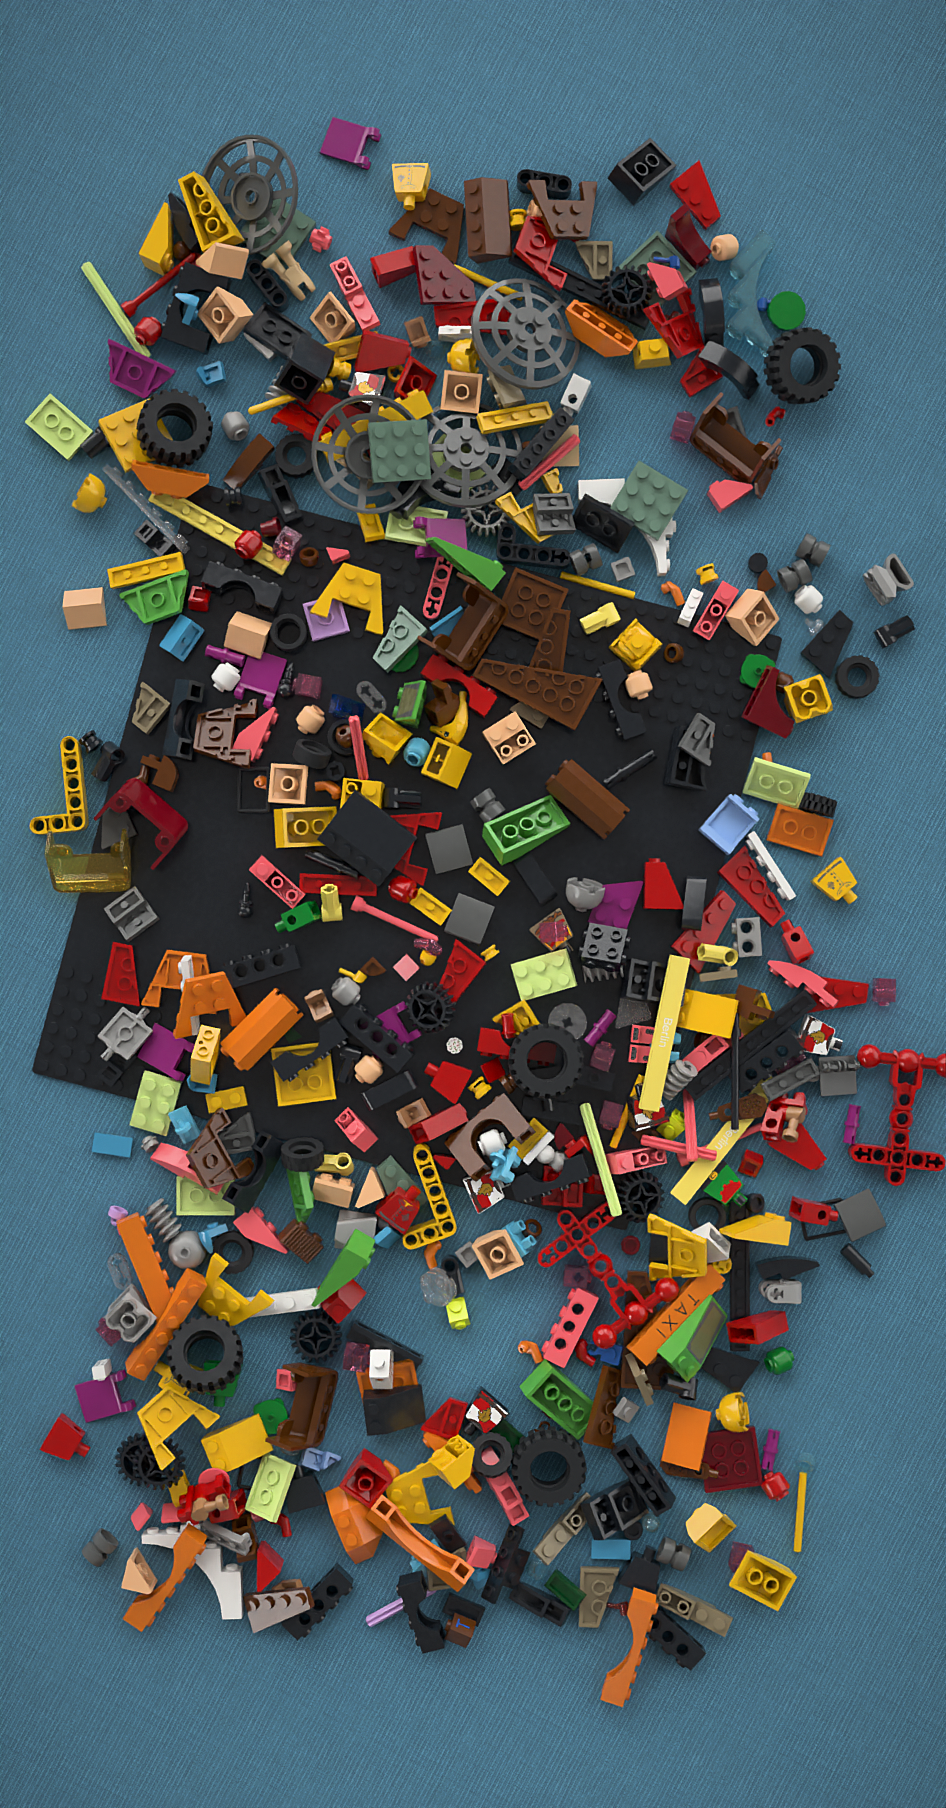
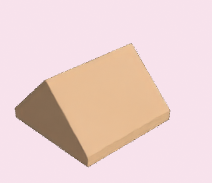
M215 242L196 260V264L212 274L242 279L249 250Z
M328 292L309 317L329 343L343 340L356 331L355 321L332 292Z
M444 370L440 410L479 414L483 374Z
M103 587L64 591L63 611L69 630L107 626Z
M237 611L228 624L224 647L261 659L270 635L272 623Z
M271 763L268 802L304 805L306 801L308 766Z
M373 1166L369 1170L355 1205L357 1208L385 1196L386 1192L376 1168Z
M137 1547L133 1550L127 1561L121 1588L150 1594L158 1580Z

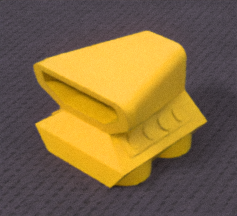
M820 674L783 687L785 693L784 703L790 717L794 718L796 723L833 711L830 696Z

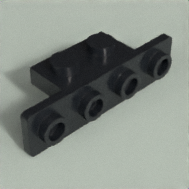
M509 1524L481 1594V1598L492 1604H496L503 1586L514 1590L517 1589L530 1556L529 1551L518 1548L525 1529L518 1525L512 1526Z

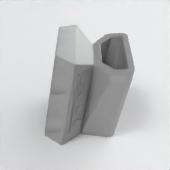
M896 554L889 555L885 559L883 567L874 565L863 574L864 582L881 606L889 604L896 598V591H906L914 585L912 578Z
M340 1209L334 1248L343 1249L355 1229L374 1238L378 1215Z
M130 1284L109 1306L108 1313L103 1317L110 1329H116L121 1333V1338L124 1341L132 1343L157 1318L133 1284Z

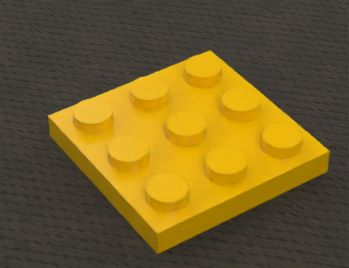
M146 400L98 420L99 426L125 473L132 470V459L148 463L156 460L154 457L150 459L146 455L147 450H142L140 447L141 441L137 439V422ZM159 419L157 421L159 431L164 437L173 441L162 419Z
M319 1042L272 1048V1061L286 1051L301 1056L308 1055L317 1048ZM331 1054L323 1060L320 1057L314 1060L315 1065L307 1071L304 1068L298 1071L299 1076L291 1082L288 1079L283 1082L274 1069L278 1107L337 1099Z

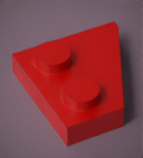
M704 345L701 346L680 380L689 398L723 377L722 374L706 368L698 357L704 349Z

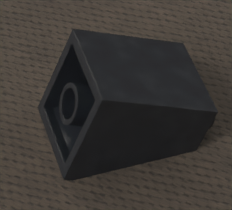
M302 332L294 343L274 386L308 405L324 382L335 352Z

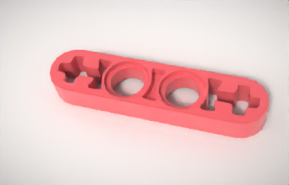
M437 557L423 606V614L428 620H435L439 617L452 573L453 565L449 561H447V565H450V568L445 565H439V562L443 564L444 557ZM438 570H446L447 577L439 579L436 575ZM435 587L442 590V595L438 598L433 597L431 594L432 589ZM429 599L434 602H440L439 605L435 603L434 610L437 613H433L432 616L426 611L432 605V602H428Z

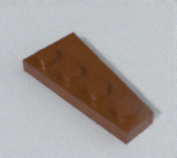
M605 1365L602 1367L583 1440L584 1443L613 1449L615 1446L612 1439L613 1434L616 1433V1425L614 1424L615 1415L612 1412L617 1406L616 1397L620 1391V1369Z

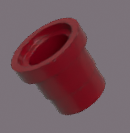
M278 517L260 524L263 537L282 536V528Z

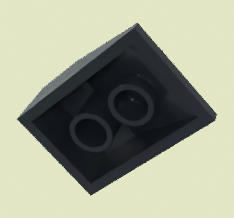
M649 138L618 162L608 176V179L634 206L652 191L677 165Z
M422 1384L393 1387V1389L364 1390L363 1407L367 1436L389 1434L426 1422Z

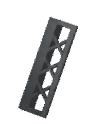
M356 1319L346 1337L370 1351L392 1350L394 1351V1362L410 1359L414 1361L415 1371L423 1361V1354Z

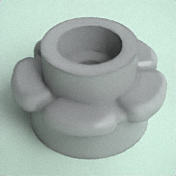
M150 1135L144 1138L141 1149L145 1150L146 1153L156 1150L160 1145L157 1137Z

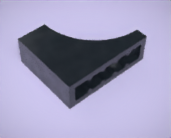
M438 479L432 486L445 495L454 498H460L461 487L451 485L442 479ZM414 481L400 482L397 489L402 496L408 491ZM419 486L405 503L390 510V513L398 519L408 520L417 507L436 499L428 495ZM394 497L392 498L390 504L396 501Z

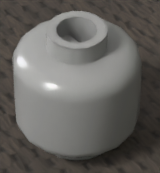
M235 411L224 415L221 427L230 440L236 441L244 439L248 435L249 423L243 414Z
M340 977L331 988L333 990L332 996L344 1006H348L351 1003L354 1005L361 997L359 995L360 986L349 977L343 979Z

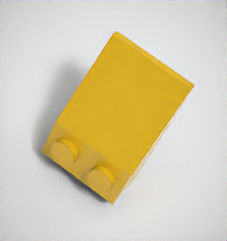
M164 202L138 253L146 268L163 276L174 265V220L169 205Z
M336 807L274 809L276 848L325 846L317 838L337 814Z
M685 989L683 1007H680L676 1026L731 1038L739 1000Z
M765 1212V1215L757 1214L720 1228L719 1232L735 1239L788 1246L792 1222L786 1221L784 1216Z
M259 1413L209 1432L201 1439L211 1467L224 1470L225 1472L234 1470L273 1450L272 1444L265 1442L268 1434Z
M748 1550L729 1586L779 1611L797 1576L788 1567L779 1562Z

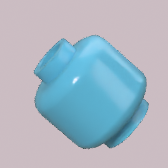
M412 738L403 751V757L412 766L424 765L431 747L422 738Z

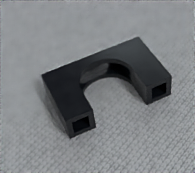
M185 262V265L181 266L179 271V283L173 289L172 296L174 298L172 304L169 303L166 310L168 315L166 322H163L161 325V337L208 355L213 336L182 323L185 303L179 300L175 294L185 293L193 295L198 292L211 294L216 287L229 292L232 280L222 275L209 273L201 267Z

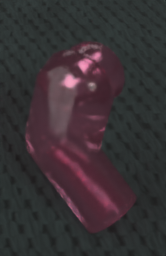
M416 938L414 940L415 948H425L433 956H438L442 953V947L434 939Z

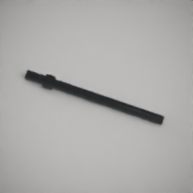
M739 1013L735 1015L731 1034L732 1130H739V1037H741Z

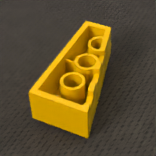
M193 171L178 179L202 252H206L215 242L235 246L245 241L203 176Z

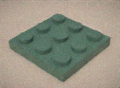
M281 199L273 200L270 211L274 216H276L279 210ZM287 202L279 220L282 226L291 207ZM296 209L284 235L270 248L258 254L266 259L274 252L286 269L288 266L275 251L289 240L292 244L291 254L294 258L316 226V222ZM266 217L257 221L256 232L270 224ZM250 221L246 222L241 231L249 233ZM274 227L265 235L255 238L254 249L263 246L277 234ZM244 238L245 241L241 243L247 246L248 239Z
M658 230L619 266L623 270L625 264L627 269L634 265V271L641 268L642 275L649 270L647 266L649 262L670 267V263L654 262V257L669 258L675 255L680 259V269L677 270L680 271L685 283L697 273ZM647 273L646 280H651ZM630 280L631 283L638 285L635 281ZM651 280L650 287L653 288V291L650 293L652 299L649 300V306L658 302L661 307L668 300L659 297L656 291L658 286L655 280Z
M427 419L368 423L372 483L431 479Z
M638 461L610 508L635 522V528L658 541L688 490L643 462Z

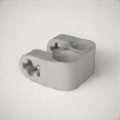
M765 1279L758 1286L760 1294L773 1303H802V1283L796 1279Z

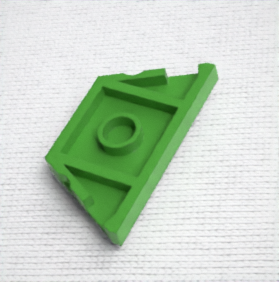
M184 569L119 595L130 606L132 611L138 615L141 621L149 625L182 613L189 572Z
M286 1168L296 1220L298 1222L302 1220L306 1223L314 1208V1194L310 1191L309 1186L311 1181L308 1172H295Z

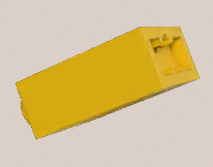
M201 1025L191 1056V1081L210 1085L220 1053V1029Z

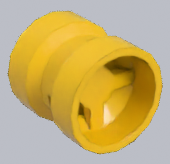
M333 358L327 376L332 378L336 376L340 381L341 379L347 380L351 373V364L347 362L342 363L339 359Z

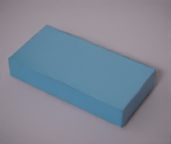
M95 1132L92 1152L130 1158L134 1138Z
M386 1226L373 1239H375L377 1245L388 1249L402 1236L398 1231Z
M591 1537V1559L630 1560L631 1540L628 1538L594 1540Z

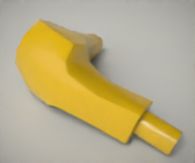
M460 691L459 693L460 705L452 723L441 728L430 726L429 729L431 732L438 734L446 741L455 745L461 742L468 727L467 692Z

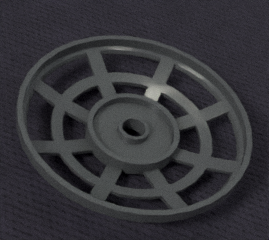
M242 135L227 141L218 148L205 166L202 176L209 184L217 166L225 172L220 183L217 198L224 209L225 204L232 205L236 215L231 220L235 226L242 219L250 221L249 233L238 231L243 238L248 239L246 249L249 250L248 255H252L270 248L288 229L298 202V179L291 158L280 145L264 136ZM254 143H263L275 148L278 153L274 162L264 156L256 155ZM246 144L248 156L237 160L230 167L223 160L224 156L234 148ZM283 158H285L292 176L293 187L286 189L284 176L279 169ZM257 162L270 166L265 177L257 173ZM249 163L250 172L240 177L235 171ZM275 174H277L281 185V190L273 191L270 183ZM231 178L235 184L232 188L231 196H225L226 187ZM254 192L255 198L250 202L249 197ZM292 196L290 211L282 226L279 220L285 208L286 198ZM281 199L279 210L276 216H274L270 211L273 200ZM266 217L270 224L256 232L257 221ZM274 227L277 234L263 246L254 249L255 238L265 235Z
M513 278L494 284L479 298L471 317L472 340L479 357L493 374L515 387L538 390L557 384L573 369L580 350V340L574 337L573 333L566 331L564 321L557 311L560 307L565 311L568 307L567 304L554 291L536 281ZM508 284H522L523 292H516L503 297L495 290ZM530 286L542 290L551 296L555 302L551 304L543 297L531 293ZM490 296L498 302L492 313L491 321L479 322L482 306ZM523 297L525 307L517 309L509 301ZM532 299L543 303L548 308L543 312L533 308ZM502 307L512 314L507 322L498 321L499 312ZM552 314L558 320L560 329L551 328L548 318ZM525 327H530L533 330V334H529ZM491 329L493 339L500 350L493 359L483 344L480 330ZM498 330H506L510 340L506 346L503 344ZM552 336L561 338L557 352L549 345ZM566 340L575 342V350L570 363L565 368L559 357L565 349ZM517 348L527 353V361L518 358L511 352ZM544 349L550 358L545 361L535 362V353ZM506 357L513 363L527 368L526 380L511 375L498 364ZM554 363L560 372L557 376L550 379L534 381V369L545 368Z
M372 394L356 395L334 405L319 422L311 444L312 467L321 488L338 505L362 514H377L395 509L414 494L422 481L414 480L403 496L395 487L400 481L383 482L385 487L367 491L368 479H372L371 460L367 461L363 457V452L370 450L368 428L367 431L357 434L351 423L359 420H369L368 423L377 421L389 422L390 420L378 415L380 403L395 409L406 420H416L398 402L387 397ZM372 401L370 413L357 414L348 419L341 409L355 402ZM335 413L341 424L333 432L329 444L318 442L324 425ZM345 429L351 439L346 447L336 446L335 442L339 434ZM317 450L328 452V463L333 477L326 482L322 479L318 468ZM333 453L344 455L347 466L339 472L334 463ZM352 472L360 478L359 489L349 485L343 478ZM339 483L347 491L358 495V505L353 506L342 501L333 494L330 488ZM389 491L396 500L383 507L365 508L366 496H378Z
M480 403V409L488 412L496 411L492 407ZM440 405L433 408L432 413L420 419H427V421L434 425L428 435L430 467L434 473L431 475V479L422 480L419 485L432 498L453 507L476 508L494 502L513 487L517 480L513 474L505 484L497 474L502 469L506 456L516 458L522 451V444L515 429L510 430L514 436L517 450L506 448L500 431L494 432L500 447L489 446L486 437L491 433L482 434L481 431L470 428V419L476 420L477 415L462 412L439 420L433 414L441 411ZM462 419L461 428L452 430L446 425L450 421ZM439 429L447 435L443 444H432L433 438ZM469 447L471 452L463 453L461 448ZM432 452H443L445 462L440 467L436 465ZM488 455H500L496 467L492 470L486 463ZM449 468L462 472V480L452 478L446 475L445 472ZM480 468L486 474V476L480 479L470 481V473ZM441 478L451 485L461 487V499L445 495L432 486ZM492 481L498 488L497 491L487 496L469 499V487L481 486Z

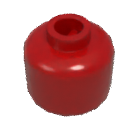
M143 317L134 328L136 341L143 346H153L161 337V323L154 317Z
M244 530L234 543L235 552L243 559H253L263 547L262 536L255 530Z
M400 875L393 878L389 883L388 891L391 898L409 903L418 895L417 884L410 878Z
M770 1471L763 1476L764 1481L761 1484V1488L770 1500L779 1501L789 1494L790 1484L781 1472L773 1473V1471Z

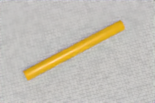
M454 264L465 276L489 288L498 283ZM507 286L496 289V291L505 295L518 292ZM523 297L515 299L522 301Z
M561 572L560 579L634 599V591L567 572Z
M639 1074L635 1084L644 1082L645 1076ZM635 1085L632 1089L630 1096L637 1095ZM627 1104L609 1145L613 1148H617L628 1122Z
M799 1472L793 1549L795 1552H801L807 1481V1473Z

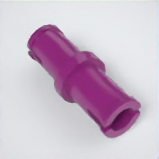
M208 644L205 651L206 657L221 660V663L224 664L228 662L243 667L245 662V655L230 652V649L227 648L221 649Z
M607 1009L600 1020L593 1024V1029L584 1038V1041L594 1047L600 1037L607 1033V1028L616 1018V1015Z
M849 1104L847 1121H844L846 1127L843 1143L855 1144L857 1127L859 1128L860 1126L858 1120L861 1106Z
M768 1429L766 1445L763 1446L764 1455L761 1468L773 1471L775 1455L778 1454L779 1450L777 1445L781 1431Z

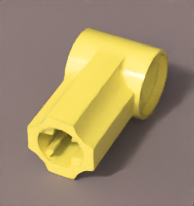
M613 602L579 621L584 632L588 635L602 627H609L619 622L621 618Z
M326 884L324 887H321L323 922L341 921L343 919L342 905L339 903L338 888L333 884Z
M701 943L697 950L698 960L732 966L738 960L737 951L725 946Z
M340 1153L338 1155L324 1154L323 1165L314 1170L315 1172L339 1173L342 1176H348L354 1171V1164L347 1153ZM343 1162H348L347 1166L340 1167Z

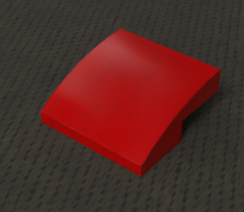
M543 1165L542 1181H553L559 1177L561 1172L554 1171L552 1166ZM577 1181L570 1183L571 1187L562 1191L559 1188L553 1189V1194L545 1197L541 1196V1204L582 1207L584 1183L579 1185Z

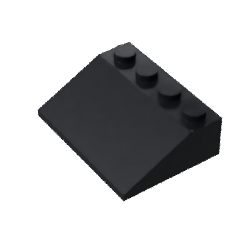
M355 789L317 840L379 887L417 837Z

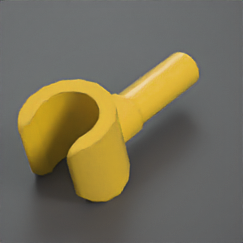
M342 968L339 970V973L349 976L358 983H363L367 978L359 970L356 974Z

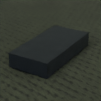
M449 1592L442 1609L443 1613L452 1617L454 1613L476 1621V1627L479 1626L485 1611L484 1606Z

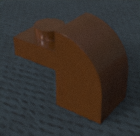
M436 679L431 682L436 698L426 704L424 708L428 720L441 728L456 715L460 705V698L452 692L449 684Z
M151 754L148 757L143 755L140 763L158 770L152 784L173 793L179 778L176 764L166 756H163L162 761L159 762V757Z
M741 984L738 985L735 1000H739L737 1011L742 1017L753 1021L756 1014L755 1018L766 1021L767 1017L774 1018L775 1011L757 1006L762 991Z
M251 1513L232 1520V1532L241 1536L244 1533H249L252 1540V1545L249 1547L250 1551L246 1556L236 1552L238 1563L257 1559V1549L259 1548L258 1536Z

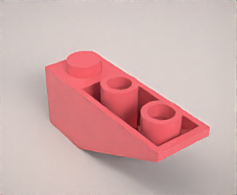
M722 581L693 631L710 640L739 590Z
M272 707L240 732L232 749H250L252 753L251 762H255L256 759L259 760L263 752L261 746L263 742L268 741L271 734L269 731L270 726L275 724L278 719V710Z
M263 855L249 868V871L292 909L305 896L292 881Z
M649 1146L605 1154L611 1174H623L667 1163L665 1150Z
M253 1206L249 1213L244 1212L233 1221L246 1238L285 1254L290 1250L281 1243L276 1233V1227L270 1221L267 1223L263 1218L265 1215L259 1207L255 1208Z

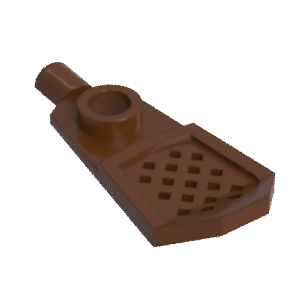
M780 445L754 481L755 494L760 500L769 485L773 470H776L778 467V457L783 450V447Z
M756 1093L740 1098L739 1120L761 1118L767 1109L765 1098ZM731 1102L719 1106L715 1112L708 1113L710 1121L720 1119L722 1122L731 1121V1115H725L726 1109L731 1110Z
M660 1462V1467L667 1475L704 1480L710 1476L718 1479L719 1471L710 1469L709 1464L705 1462L701 1463L702 1473H697L694 1469L672 1463Z

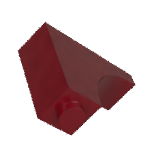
M684 203L670 216L665 237L696 270L699 267L703 268L709 263L712 251L698 234L690 216V208Z
M767 665L741 717L786 739L792 733L795 721L782 711L777 701L776 680L780 670Z

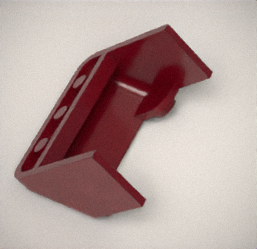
M131 778L112 796L93 819L95 821L99 820L109 807L118 813L125 812L131 805L161 830L155 839V844L163 853L150 867L154 870L187 832L188 822L140 779Z

